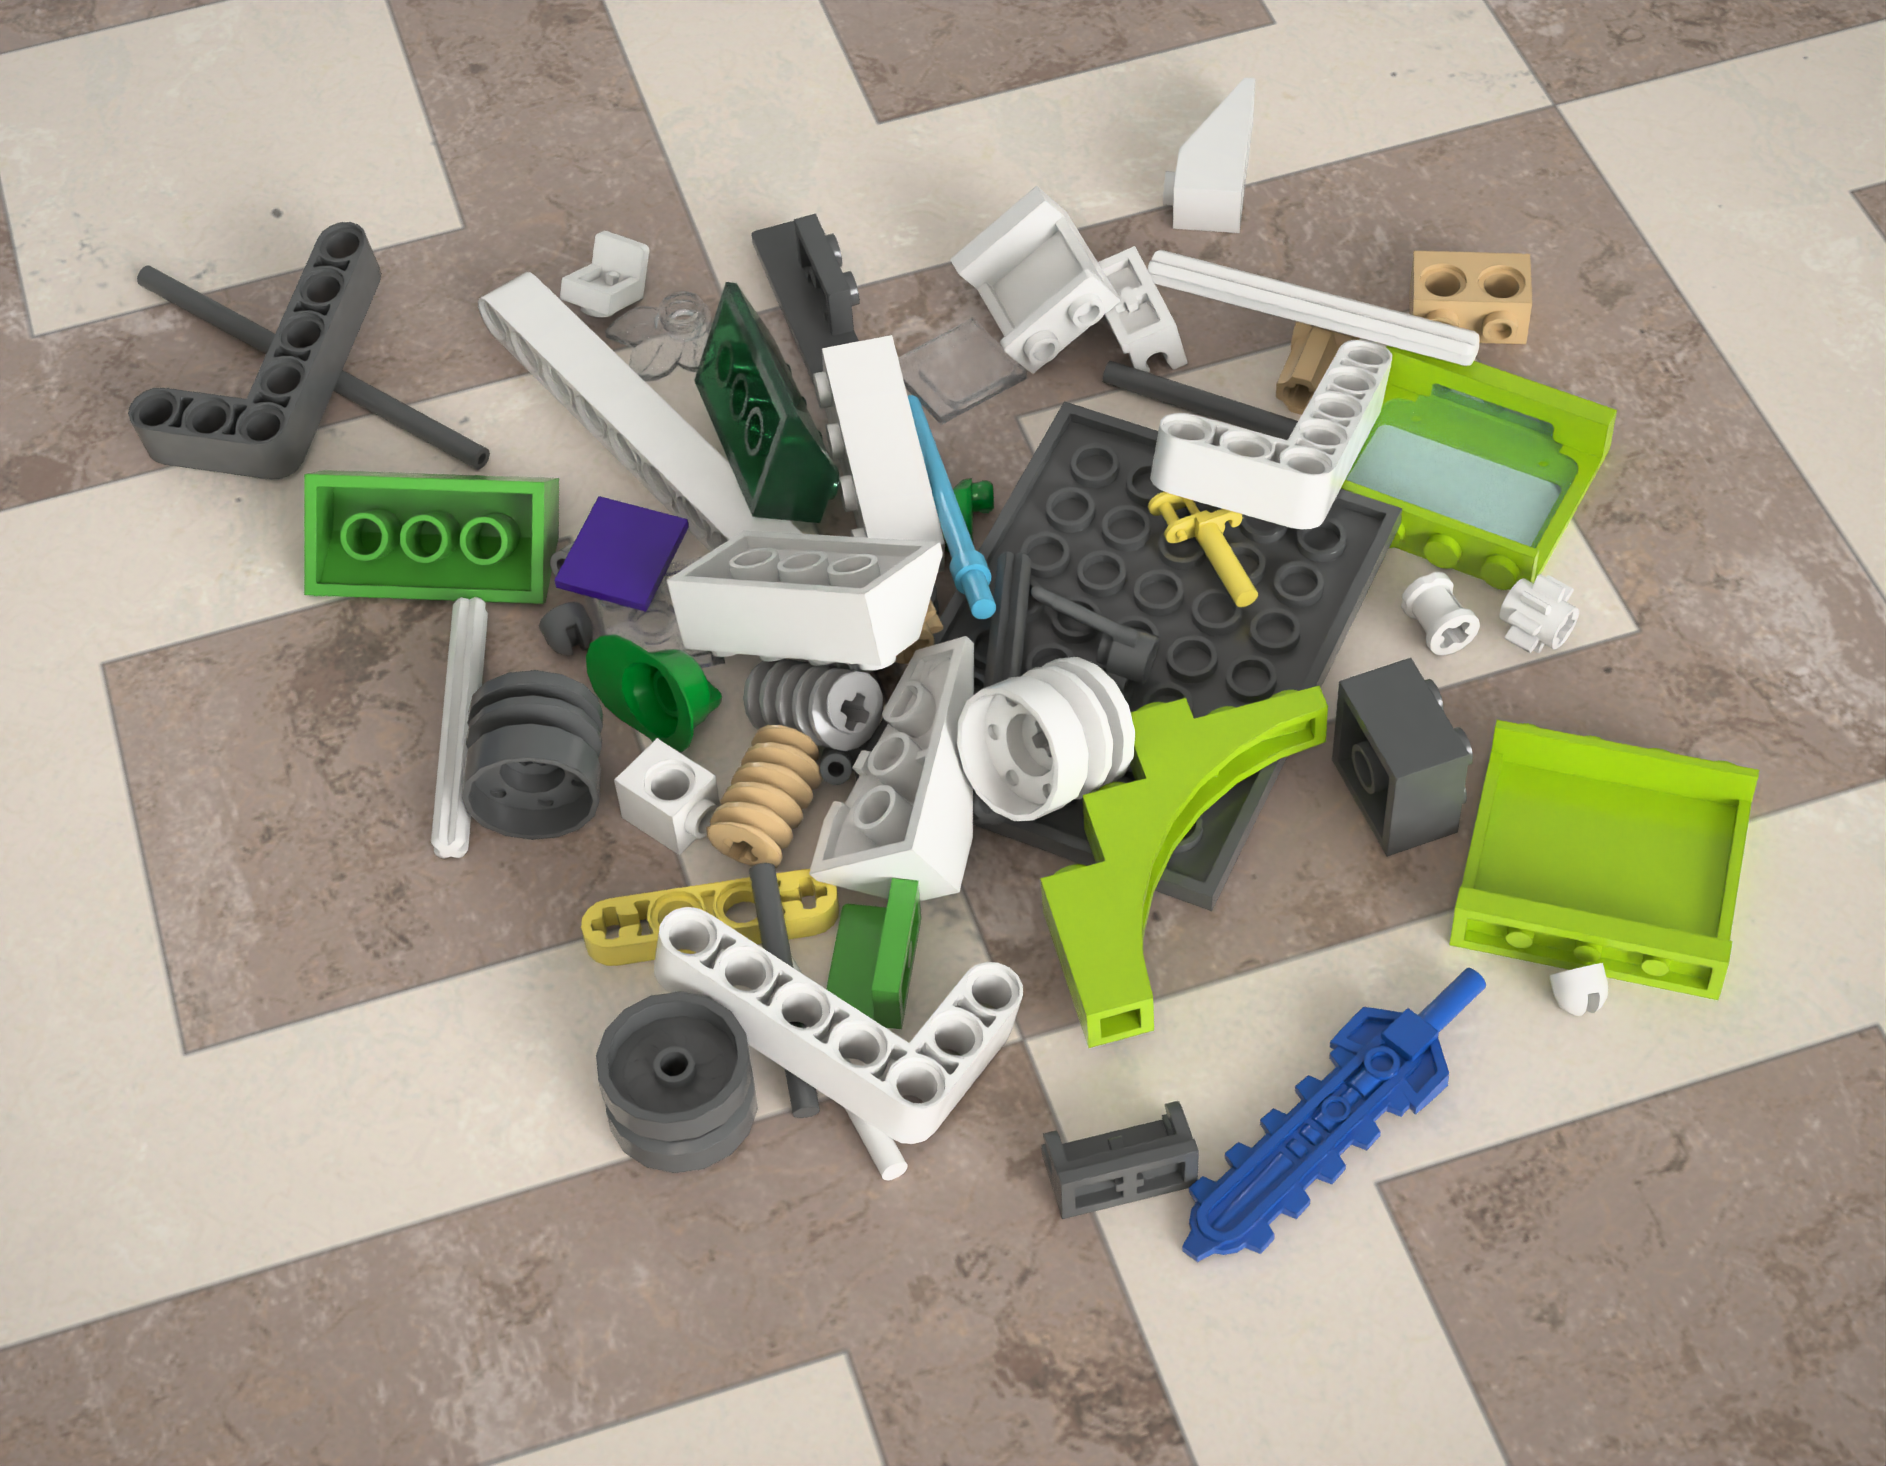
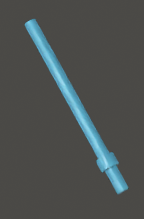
M908 395L940 526L952 557L949 566L956 589L965 594L972 615L977 619H987L996 611V604L989 588L991 573L984 555L974 548L921 402L916 396Z

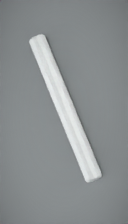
M461 597L456 600L452 609L431 836L435 855L443 859L450 856L461 858L466 854L469 847L471 816L467 813L462 800L464 763L468 752L466 735L469 726L467 721L472 695L482 686L488 612L485 609L486 603L479 597L471 599Z

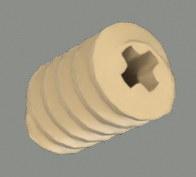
M767 725L758 729L751 742L752 747L748 748L741 761V767L735 772L731 780V786L726 789L720 800L721 806L716 808L710 819V826L706 827L707 838L712 846L722 854L751 867L760 863H771L777 868L783 859L781 849L787 848L793 839L792 829L798 828L803 819L802 809L808 808L814 798L812 790L819 787L823 778L820 773V767L816 763L820 756L819 750L809 736L786 726Z

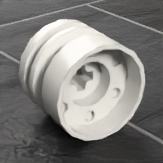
M1079 657L1058 658L1046 663L1042 667H1036L1027 671L1021 677H1011L981 689L966 701L958 719L957 746L967 778L976 794L994 812L1013 821L1035 820L1064 807L1074 799H1082V795L1092 793L1106 784L1116 782L1125 775L1134 757L1135 729L1128 703L1112 678L1098 665Z

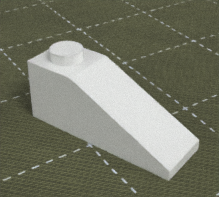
M1244 78L1179 148L1176 172L1166 171L1163 205L1173 206V229L1240 233L1254 117L1255 78Z

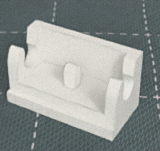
M1133 246L1099 261L1098 264L1121 299L1104 316L1123 353H1129L1133 367L1150 373V368L1146 361L1151 355L1158 352H1163L1167 363L1173 370L1188 364L1176 323L1136 247Z

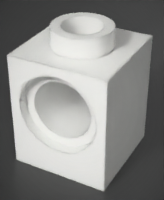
M658 738L614 779L622 818L678 855L696 838L701 839L707 835L706 827L710 826V819L716 808L720 806L716 776Z

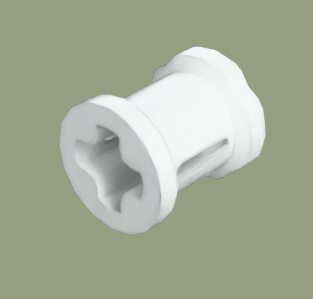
M1434 572L1420 577L1410 584L1402 594L1401 608L1407 616L1417 619L1427 633L1425 639L1429 649L1436 655L1444 656L1455 653L1469 644L1477 635L1480 623L1475 613L1470 609H1463L1453 595V582L1445 573Z

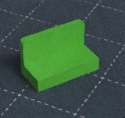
M892 878L887 907L845 904L841 910L826 989L885 1028L902 1029L921 924L919 881Z

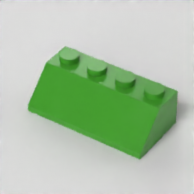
M334 470L304 474V595L456 601L461 597L467 599L479 597L484 602L546 603L552 573L550 560L552 555L556 553L559 539V478Z

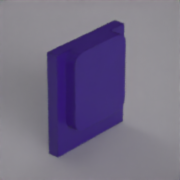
M598 496L554 580L556 588L646 612L689 528L688 519Z

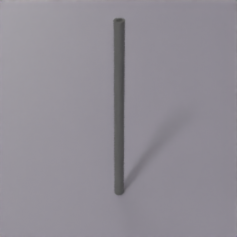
M147 265L138 273L137 282L140 286L267 354L275 336V333L152 266ZM342 370L334 392L477 470L483 468L488 462L490 452L486 447Z

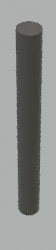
M1114 361L1107 363L1103 373V383L1284 440L1289 439L1298 423L1297 420Z
M771 863L756 864L749 869L762 947L793 967L775 866ZM788 1022L793 1026L805 1028L801 1022ZM785 1069L793 1116L796 1118H808L818 1114L820 1107L816 1089Z

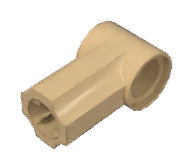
M1296 321L1291 341V352L1276 383V398L1283 401L1290 412L1302 415L1340 346L1347 341L1360 340V338Z

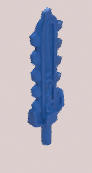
M1466 968L1418 1015L1409 1008L1403 1013L1369 1007L1360 1009L1330 1041V1048L1334 1050L1330 1052L1329 1059L1336 1068L1322 1081L1308 1075L1295 1086V1092L1301 1101L1288 1114L1273 1108L1262 1117L1260 1125L1266 1135L1252 1148L1240 1142L1230 1148L1225 1153V1160L1231 1168L1217 1182L1202 1176L1189 1187V1193L1194 1199L1195 1205L1191 1209L1189 1219L1191 1231L1182 1246V1251L1196 1262L1212 1254L1227 1255L1237 1253L1243 1248L1262 1254L1275 1239V1234L1269 1225L1281 1213L1297 1219L1310 1205L1311 1199L1305 1190L1316 1179L1332 1185L1346 1169V1165L1340 1155L1351 1145L1367 1151L1380 1137L1381 1131L1375 1121L1387 1111L1402 1117L1410 1108L1416 1115L1448 1086L1449 1081L1448 1067L1438 1039L1439 1032L1486 988L1484 978L1476 970Z

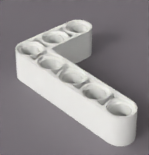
M1351 340L1343 343L1288 440L1193 414L1173 413L1166 415L1160 420L1150 480L1158 489L1169 494L1286 527L1312 529L1320 526L1324 522L1381 412L1392 363V353L1383 345L1372 341Z
M691 907L673 910L664 917L659 927L654 961L655 977L657 982L670 993L681 991L710 997L729 1009L746 1032L748 1045L868 1124L876 1127L891 1139L908 1144L925 1141L935 1133L1005 1044L1012 1031L1023 997L1021 980L1011 968L995 962L977 964L967 971L911 1042L908 1043L713 915L701 909ZM680 949H687V950L694 951V952H696V953H694V954H686V953H682V952H680V951H678V950H680ZM742 985L749 987L752 990H739L733 986ZM979 1003L989 1004L995 1007L996 1009L986 1008L984 1006H981ZM788 1022H801L803 1024L808 1025L809 1027L800 1028L793 1026ZM941 1049H951L960 1055H950ZM845 1059H858L866 1065H854ZM902 1096H915L924 1103H912L905 1100Z

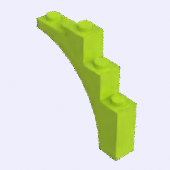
M1320 685L1300 691L1284 690L1274 694L1269 699L1240 707H1220L1211 711L1206 716L1195 719L1186 698L1168 703L1153 702L1142 706L1137 711L1130 712L1135 729L1134 757L1130 767L1135 781L1130 783H1109L1100 787L1096 792L1082 795L1084 830L1096 863L1088 866L1082 864L1069 865L1061 868L1054 875L1040 878L1043 913L1088 1048L1154 1031L1153 994L1143 955V938L1153 893L1175 848L1201 814L1237 783L1278 759L1326 742L1328 705Z

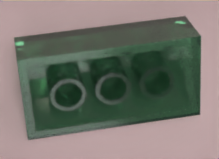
M726 282L694 382L752 517L821 523L828 500H833L838 491V468L833 464L823 443L822 434L814 424L807 409L806 399L801 396L792 377L790 365L785 362L776 340L738 284Z

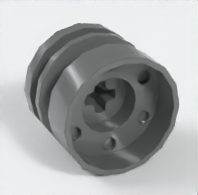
M538 670L509 672L484 683L472 695L468 710L467 724L469 728L466 735L468 752L464 763L462 800L467 813L483 827L504 836L530 840L557 838L581 829L595 816L600 801L601 765L598 758L602 749L603 711L598 697L583 683L562 674Z

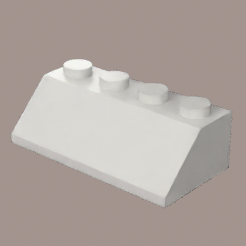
M742 531L667 579V584L684 649L711 651L715 657L748 654L759 655L763 661L793 658L808 660L809 664L814 666H824L839 662L858 664L862 670H878L893 664L897 659L896 655L920 638L943 552L941 543L934 541Z

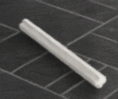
M1158 250L1154 253L1148 265L1149 274L1157 285L1451 363L1469 366L1473 363L1479 350V335L1472 330L1180 254Z

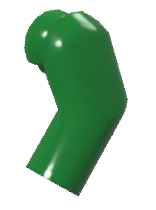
M967 478L960 481L953 488L974 545L973 512L990 513L994 509L993 484L988 480L972 482V478ZM944 538L945 551L949 552L946 540Z

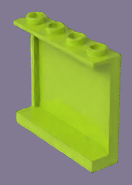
M1496 720L1492 749L1462 885L1459 888L1449 945L1568 970L1603 963L1607 978L1719 1000L1730 961L1733 942L1730 941L1751 804L1760 770L1737 766L1728 761H1711L1674 754L1660 748H1643L1606 741L1597 736H1580L1543 729L1529 723L1517 724Z

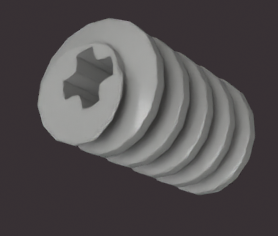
M782 659L760 662L752 669L745 682L743 695L745 712L753 727L757 730L767 725H782L793 728L809 736L818 746L842 751L859 748L872 737L879 726L883 712V694L878 682L869 673L826 665L814 666L809 664V662Z

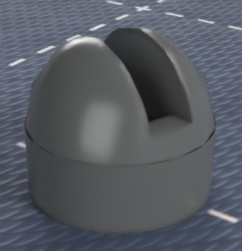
M568 602L553 608L543 616L539 623V629L547 644L556 653L561 655L573 656L572 647L578 644L583 651L586 650L593 638L594 629L591 619L584 606L579 602Z

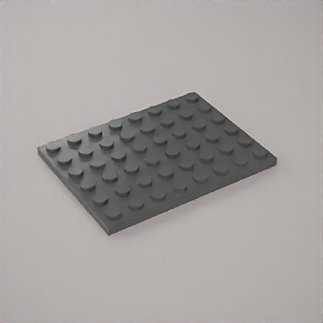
M1064 401L978 551L984 555L991 573L989 588L993 598L998 557L1003 552L1009 551L1014 554L1026 553L1031 559V578L1021 676L1027 671L1036 667H1042L1050 661L1068 657H1079L1094 663L1106 673V666L1096 663L1097 652L1103 633L1035 600L1031 595V589L1034 586H1040L1120 625L1123 624L1160 637L1156 659L1146 683L1142 685L1129 680L1125 692L1122 693L1129 705L1130 712L1137 711L1149 703H1168L1186 698L1195 719L1206 716L1211 711L1220 707H1240L1263 701L1284 690L1300 691L1319 685L1321 688L1401 525L1402 508L1340 489L1324 522L1312 529L1290 528L1242 514V522L1237 527H1231L1229 522L1226 521L1223 535L1258 592V597L1252 604L1246 607H1238L1197 539L1193 537L1179 543H1169L1164 536V532L1168 527L1162 515H1152L1148 510L1150 500L1158 493L1163 492L1153 485L1150 480L1158 431ZM1194 501L1200 512L1207 510L1211 513L1222 509ZM1187 507L1175 511L1179 519L1191 515ZM956 589L940 617L943 630L933 633L934 645L967 636L974 643L975 695L984 688L991 617L987 619L975 618L972 615L965 594ZM884 718L864 751L872 752L888 724ZM1288 756L1278 759L1237 783L1201 814L1173 851L1155 891L1210 911L1213 910ZM1130 765L1125 775L1116 782L1130 783L1135 781ZM855 771L857 781L860 775ZM1083 798L1074 799L1064 807L1035 820L1013 821L1006 817L1003 823L996 826L989 823L980 825L973 821L975 826L1086 866L1096 863L1084 830Z

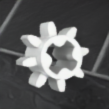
M1539 574L1534 584L1524 578L1520 579L1511 588L1500 609V619L1512 625L1505 639L1529 653L1532 651L1540 653L1544 644L1554 650L1558 649L1569 637L1579 616V609L1567 603V600L1574 591L1573 588L1549 575L1544 577Z

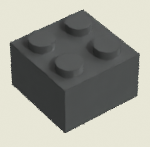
M1408 658L1339 681L1332 761L1386 856L1388 857L1458 833L1462 804H1465L1467 801L1465 782L1468 765H1471L1473 762V753L1469 739L1463 729L1460 727L1453 728L1444 713L1442 697L1433 680H1424L1412 658Z

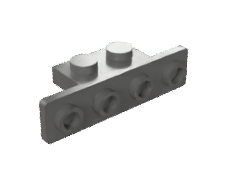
M816 213L796 218L794 221L756 230L751 234L753 246L813 384V373L823 372L822 348L859 341L854 331L852 306L860 304L859 292L852 272L843 273L840 268L842 267V256L838 241L833 233L825 235Z

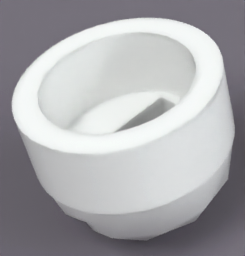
M1603 963L1549 975L1553 993L1559 1006L1570 1014L1582 1016L1586 1010L1595 1013L1603 1006L1608 997V981Z

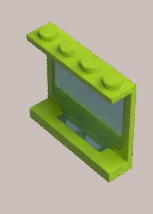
M1386 346L1393 356L1381 412L1341 489L1402 508L1401 525L1389 548L1395 547L1425 558L1439 568H1452L1482 579L1490 586L1500 590H1511L1522 578L1534 584L1535 579L1542 573L1610 450L1617 410L1477 361H1473L1469 366H1463Z

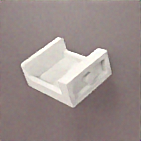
M1035 186L950 259L958 274L978 290L1005 336L1000 341L1003 350L1032 374L1054 359L1061 350L1090 326L1097 323L1103 315L1121 301L1068 213L1038 186Z

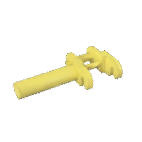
M1165 491L1158 493L1150 500L1148 504L1149 512L1154 516L1162 515L1168 525L1164 532L1165 539L1169 543H1179L1195 537L1236 606L1246 607L1257 599L1258 592L1223 535L1225 522L1228 521L1233 528L1237 527L1242 522V514L1226 509H1220L1211 513L1207 510L1200 512L1193 500L1169 494ZM1187 507L1191 515L1179 519L1175 511Z

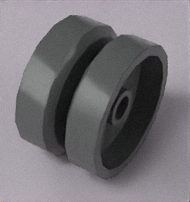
M680 991L652 995L624 1009L605 1029L596 1053L598 1081L606 1106L610 1130L624 1153L647 1168L671 1173L701 1170L730 1156L750 1134L758 1110L755 1083L746 1032L732 1011L710 997Z

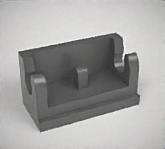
M1174 1101L1164 1104L1167 1114L1162 1115V1120L1062 1144L1057 1130L1043 1133L1045 1144L1041 1145L1042 1157L1062 1219L1188 1189L1198 1180L1199 1150L1195 1139L1192 1137L1180 1102Z

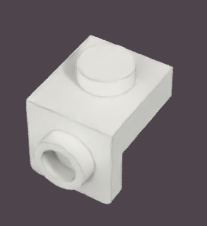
M608 231L596 234L592 264L562 278L560 299L581 306L580 309L583 313L594 317H610L615 312L643 299L649 247L646 244Z

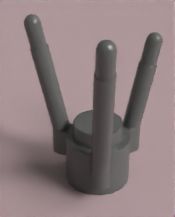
M1034 586L1031 589V595L1038 602L1103 633L1097 652L1096 663L1106 666V674L1116 682L1121 693L1125 692L1129 680L1142 685L1146 683L1158 652L1159 636L1123 624L1120 625L1040 586Z

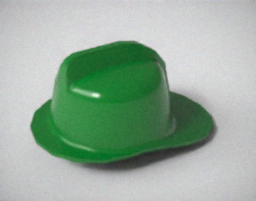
M616 634L601 635L589 645L586 654V667L594 692L609 711L621 721L648 737L652 742L658 738L679 753H682L690 747L694 728L705 721L708 714L718 708L722 702L721 692L707 680L697 661L683 650L665 649L648 652L632 641Z

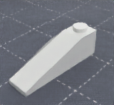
M967 636L915 651L882 712V716L888 724L872 752L862 750L852 767L860 775L845 804L834 801L823 821L809 872L816 881L886 899L889 897L892 878L919 881L920 901L960 892L973 839V787L963 770L957 746L958 719L966 701L974 695V643Z

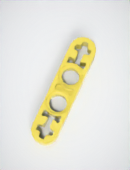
M810 869L776 873L788 940L824 933L834 926L839 917L837 887L816 881L809 874ZM750 877L605 899L596 902L588 908L582 917L581 923L588 955L594 961L606 966H619L655 960L661 922L670 912L683 907L698 908L708 912L754 943L762 944L757 917L746 923H737L726 916L729 908L737 903H754ZM814 896L816 907L803 909L802 897ZM640 920H648L649 935H642ZM619 925V937L606 939L607 927ZM680 949V950H678V951H680V952H682V953H686V954H694V953H696V952H694V951L687 950V949Z

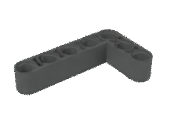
M339 222L326 228L318 237L247 399L170 388H152L142 392L133 400L128 412L130 422L149 456L155 462L170 466L269 480L288 477L299 469L305 459L381 280L382 273L366 233L361 226L352 222Z

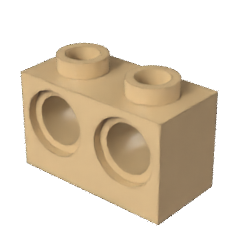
M1449 251L1413 252L1409 290L1410 315L1475 331L1479 335V343L1526 344L1532 309L1530 254Z

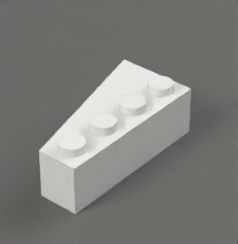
M892 335L822 348L823 372L813 373L814 386L820 409L825 408L829 422L826 425V435L832 460L839 459L843 476L838 477L843 508L845 512L853 511L857 524L856 529H851V537L940 542L943 555L938 572H943L945 565V542Z

